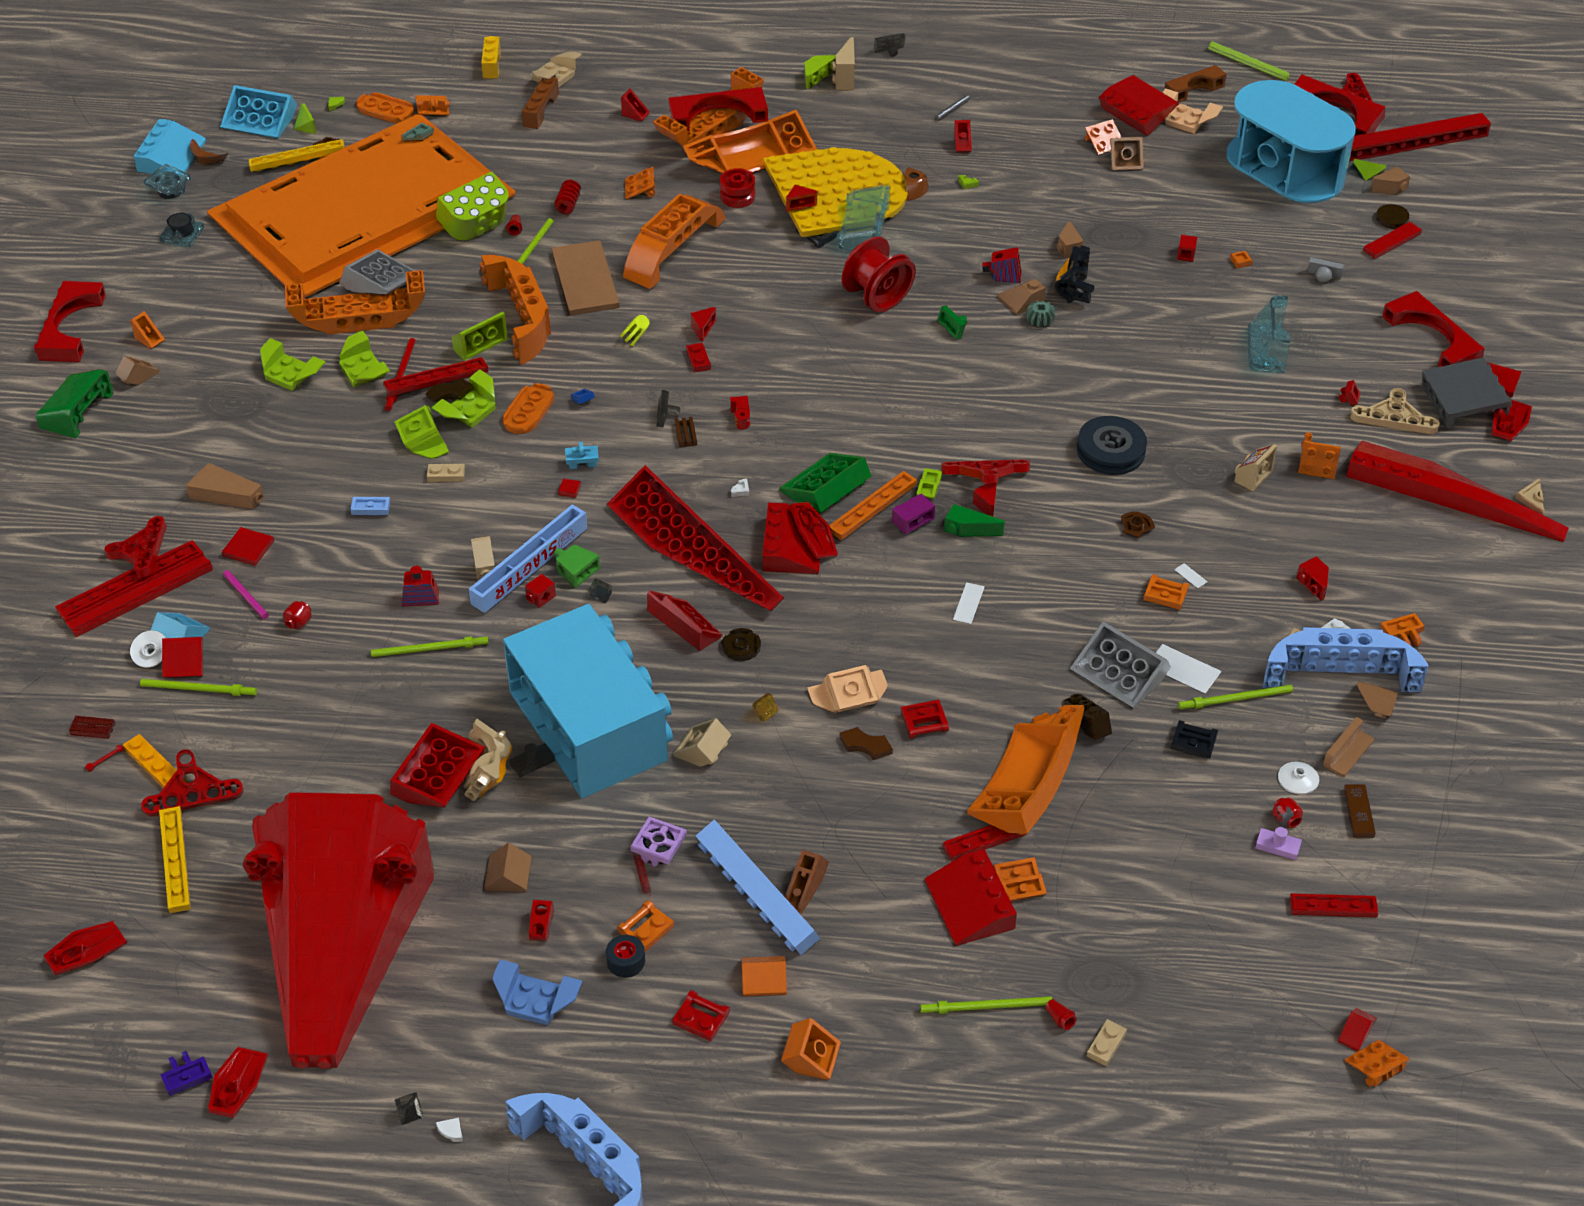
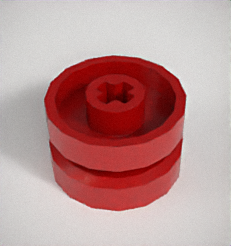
M733 168L723 172L720 176V199L722 203L732 208H743L751 205L755 200L754 174L742 168Z

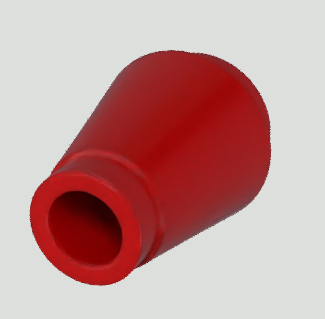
M512 215L506 225V230L510 235L516 236L522 232V223L519 215Z
M1055 999L1047 1002L1045 1009L1058 1028L1069 1030L1075 1025L1077 1018L1074 1011Z

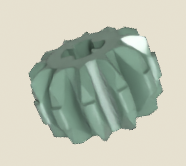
M1038 300L1035 303L1031 302L1026 310L1027 322H1030L1031 326L1037 325V327L1051 325L1055 319L1054 306L1050 305V302L1045 303L1044 300L1042 302Z

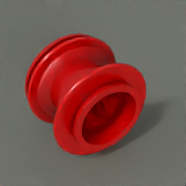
M877 236L859 244L849 254L842 271L841 283L848 292H857L864 289L863 297L867 308L882 313L895 307L904 299L915 280L916 268L911 259L905 254L889 257L890 246L888 241L883 237Z

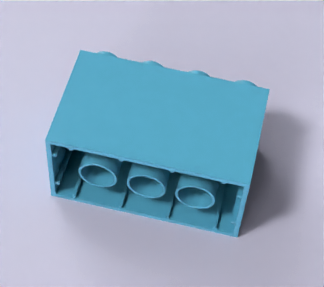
M590 604L576 608L503 639L510 693L581 799L668 761L667 743L673 741L671 728L665 718L672 714L666 695L663 692L655 694L652 691V680L647 669L644 666L637 668L632 663L633 654L628 643L625 640L619 642L613 637L615 636V631L610 618L606 614L598 616Z

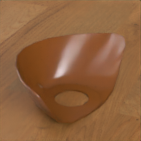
M194 139L191 140L190 149L198 163L210 165L227 158L228 153L217 155L206 152L199 147Z
M908 167L905 171L906 192H908L907 200L910 201L926 194L929 190L927 176L923 172ZM913 173L918 175L919 177L911 178L909 177V174Z

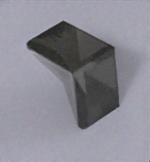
M594 578L588 590L589 597L602 603H607L612 593V586Z
M417 1092L395 1099L397 1113L402 1125L423 1118Z

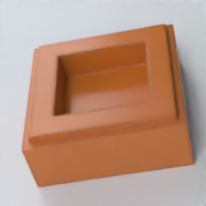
M1246 251L1230 254V260L1236 268L1252 265V259Z

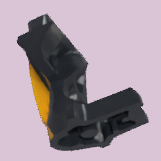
M1083 245L1072 247L1070 257L1066 260L1056 277L1055 290L1067 300V303L1072 301L1091 302V293L1094 291V285L1083 282L1088 275L1089 247Z

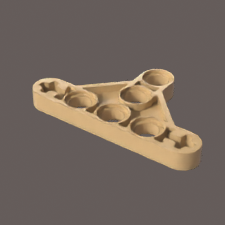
M1401 388L1392 389L1388 399L1370 407L1361 405L1352 407L1350 418L1357 423L1425 434L1437 433L1440 425L1438 419L1423 416L1406 401V392ZM1393 395H1399V396H1401L1402 398H1397V397H1394ZM1374 415H1377V416H1380L1381 418H1374L1373 416H1374ZM1391 418L1398 419L1399 421H1393ZM1409 421L1416 422L1417 424H1411Z

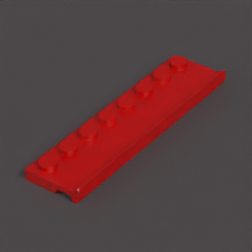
M191 540L158 556L154 570L149 576L138 577L133 568L55 606V608L74 636L78 637L212 571L213 566L197 544Z

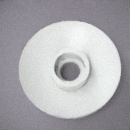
M146 631L138 635L130 648L132 660L143 668L159 665L162 662V638L166 637L158 631Z
M1289 762L1280 768L1278 781L1286 791L1297 795H1306L1318 787L1319 775L1313 767L1306 763Z

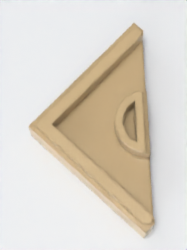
M1538 478L1516 493L1515 498L1530 509L1544 515L1545 509L1540 485L1541 480Z

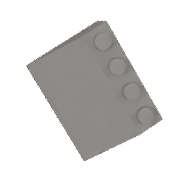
M377 249L345 266L339 284L351 292L389 294L407 283L406 272L415 270Z
M1103 621L1070 667V670L1135 709L1161 683L1171 666L1164 657Z

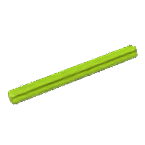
M1213 41L1208 45L1209 50L1281 80L1287 81L1289 79L1290 73Z

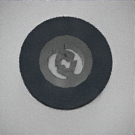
M1100 416L1089 420L1081 427L1078 435L1077 453L1080 460L1090 469L1108 475H1121L1134 471L1144 461L1147 437L1142 428L1133 421L1118 416Z

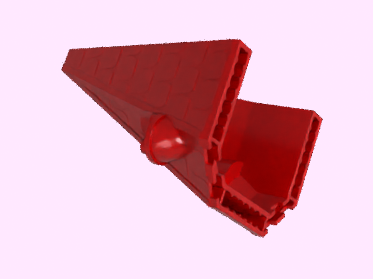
M290 792L285 796L284 801L281 803L276 802L267 808L263 816L258 815L253 818L252 830L255 847L250 853L245 855L243 869L248 873L250 880H261L288 1055L293 1067L338 1068L422 900L434 880L435 873L425 821L420 818L416 821L407 816L408 812L395 804L392 807L385 804L383 797L378 794Z

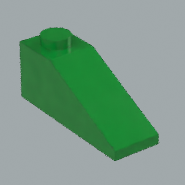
M953 504L945 517L944 531L960 537L1004 535L1005 520Z

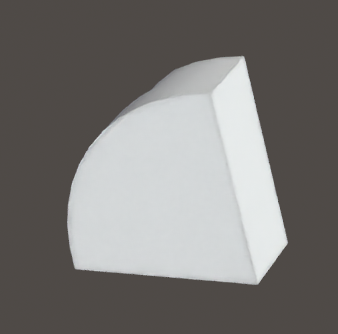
M747 478L738 481L732 487L731 498L750 496Z
M459 1118L436 1122L438 1132L441 1135L451 1139L453 1142L463 1141Z

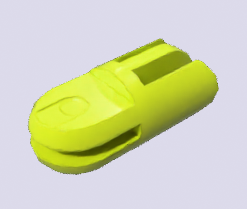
M644 315L636 316L620 334V337L622 338L629 331L630 334L624 341L627 343L633 336H636L630 344L631 347L634 346L648 329L649 319Z

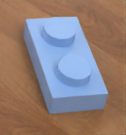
M353 497L351 515H388L391 503L390 497Z

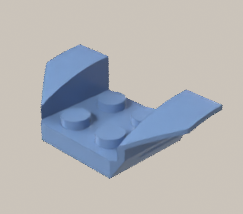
M501 959L492 978L503 1001L507 1015L547 1026L557 1012L576 1000L583 982L579 979L563 976L561 984H556L520 974L519 964Z

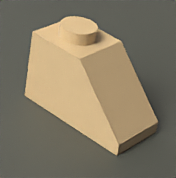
M490 536L471 539L477 581L495 568Z

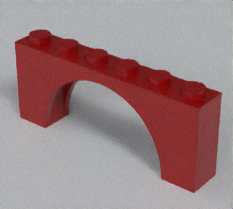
M1301 74L1294 83V85L1312 93L1325 102L1337 103L1349 109L1356 120L1354 136L1373 133L1385 118V106Z
M762 87L668 98L670 117L686 126L687 131H690V123L698 114L716 108H730L741 111L752 120V123L768 122V107Z
M62 282L61 287L58 288L57 296L53 300V306L48 312V318L44 321L43 330L39 333L38 342L34 345V352L37 354L39 361L80 363L84 353L81 338L67 336L61 333L58 327L67 316L78 310L102 306L106 298L103 282Z
M1418 291L1385 304L1382 317L1392 326L1406 323L1422 324L1438 330L1448 339L1450 347L1441 353L1438 363L1439 367L1483 358L1485 348Z

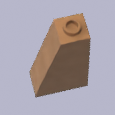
M210 463L186 484L188 497L192 500L254 509L264 499L260 484Z

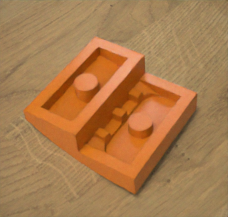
M1035 857L994 864V869L1010 901L1047 894Z

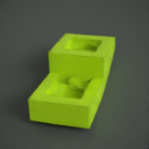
M924 468L916 496L922 493L926 498L935 499L941 482L942 471Z

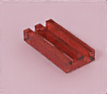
M75 715L69 732L70 735L109 739L110 733L113 731L112 727L115 726L114 719Z

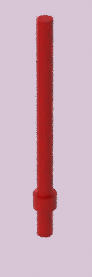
M410 338L395 378L404 376L416 342L414 338ZM387 394L386 411H391L393 404L397 401L398 394L393 396Z

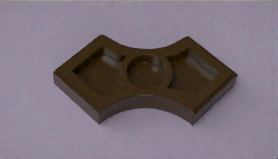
M461 378L450 384L437 383L425 394L428 399L435 403H438L441 399L457 398L461 400L474 387L471 383Z

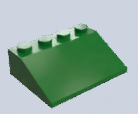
M828 453L782 485L779 490L797 503L809 502L818 513H822L832 504L839 502L840 498L852 493L854 488L863 485L872 475L865 457Z

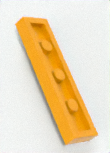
M140 734L122 744L124 750L162 788L165 787L177 771Z

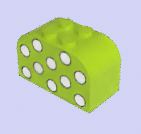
M489 172L438 197L436 219L449 235L455 239L470 240L476 236H481L484 232L495 229L504 222L508 203V190L493 172Z

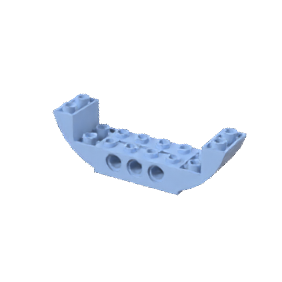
M1303 627L1302 631L1293 633L1281 640L1272 650L1267 662L1262 687L1283 686L1286 671L1398 674L1401 692H1421L1429 666L1415 648L1395 636L1383 633V630Z
M533 1093L506 1101V1115L509 1119L508 1127L514 1135H519L525 1140L545 1125L550 1133H555L559 1137L561 1144L565 1148L569 1147L574 1152L579 1162H584L589 1166V1170L594 1177H600L604 1181V1185L609 1192H615L619 1196L620 1201L614 1206H643L639 1156L579 1098L574 1100L563 1095Z

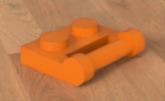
M1152 574L1144 595V601L1181 610L1190 584L1162 579L1158 575Z
M647 900L642 904V908L625 923H620L617 926V930L621 935H631L640 939L646 952L674 927V921L658 910L651 901ZM647 914L651 916L634 932L630 930Z

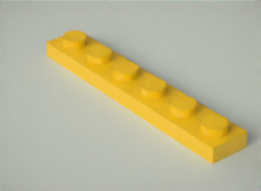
M340 139L249 159V167L251 172H260L266 168H277L280 165H292L299 161L306 162L313 158H323L345 148L344 141Z
M180 806L159 810L167 904L169 913H175L191 909L182 811Z

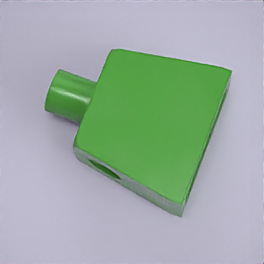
M572 545L566 551L561 548H557L554 551L553 557L556 558L557 572L574 588H577L600 569L599 555L580 546Z

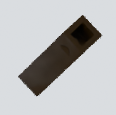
M1073 694L1063 700L1065 705H1084L1080 727L1086 735L1097 740L1112 734L1108 711L1082 694Z

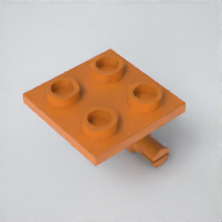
M1306 432L1304 441L1301 443L1302 452L1298 473L1335 479L1341 447L1311 442L1313 434Z

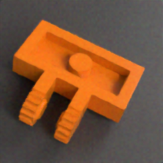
M1416 613L1381 622L1380 629L1383 630V633L1395 636L1411 646L1410 640L1407 637L1410 635L1411 642L1415 646L1421 645V638L1418 633L1423 632L1425 626Z

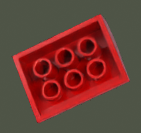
M1131 75L1109 86L1099 96L1102 109L1147 137L1179 105V102L1135 75Z
M768 502L762 554L763 571L819 574L820 559H815L800 536L789 507L790 504Z
M431 722L390 780V795L407 803L445 808L470 772L473 764L485 750V747Z
M985 849L964 854L924 878L955 946L1016 928L1017 913Z

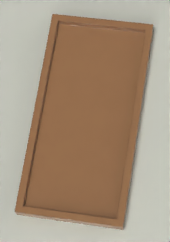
M600 240L551 248L569 316L620 308Z

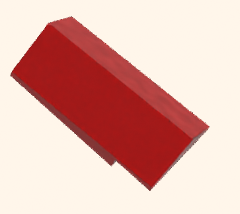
M648 591L647 611L697 650H703L723 636L687 600L674 598L665 593Z

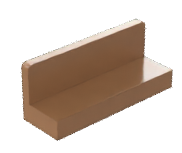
M1356 717L1327 751L1323 763L1325 768L1345 777L1371 746L1374 738L1361 731L1362 719Z

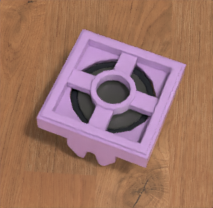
M648 817L630 846V850L640 854L645 864L651 862L653 867L660 864L669 865L687 835V830Z

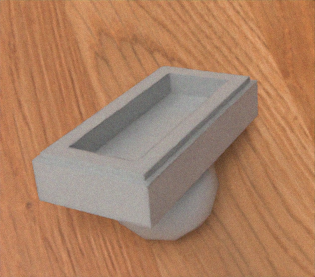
M1311 257L1308 272L1315 274L1318 281L1326 283L1331 278L1341 279L1344 264Z

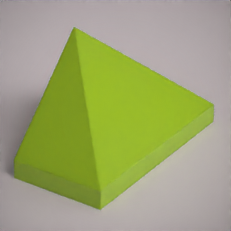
M305 103L301 104L294 130L314 134L316 133L314 119Z
M1354 159V166L1365 181L1386 171V165Z

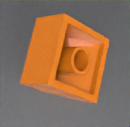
M812 1018L792 1024L781 1062L795 1073L829 1080L841 1041Z

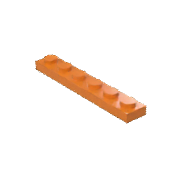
M902 471L831 523L829 527L832 535L843 540L916 486L917 479Z

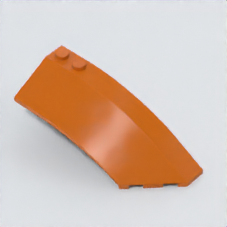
M797 109L770 119L768 122H762L724 134L709 135L683 146L689 161L721 173L733 168H742L754 173L765 170L763 158L817 149Z
M1064 705L1058 708V712L1051 715L1046 712L1033 717V722L1015 724L1009 745L997 770L985 789L968 808L967 813L1008 833L1028 834L1047 809L1062 782L1075 748L1084 705Z

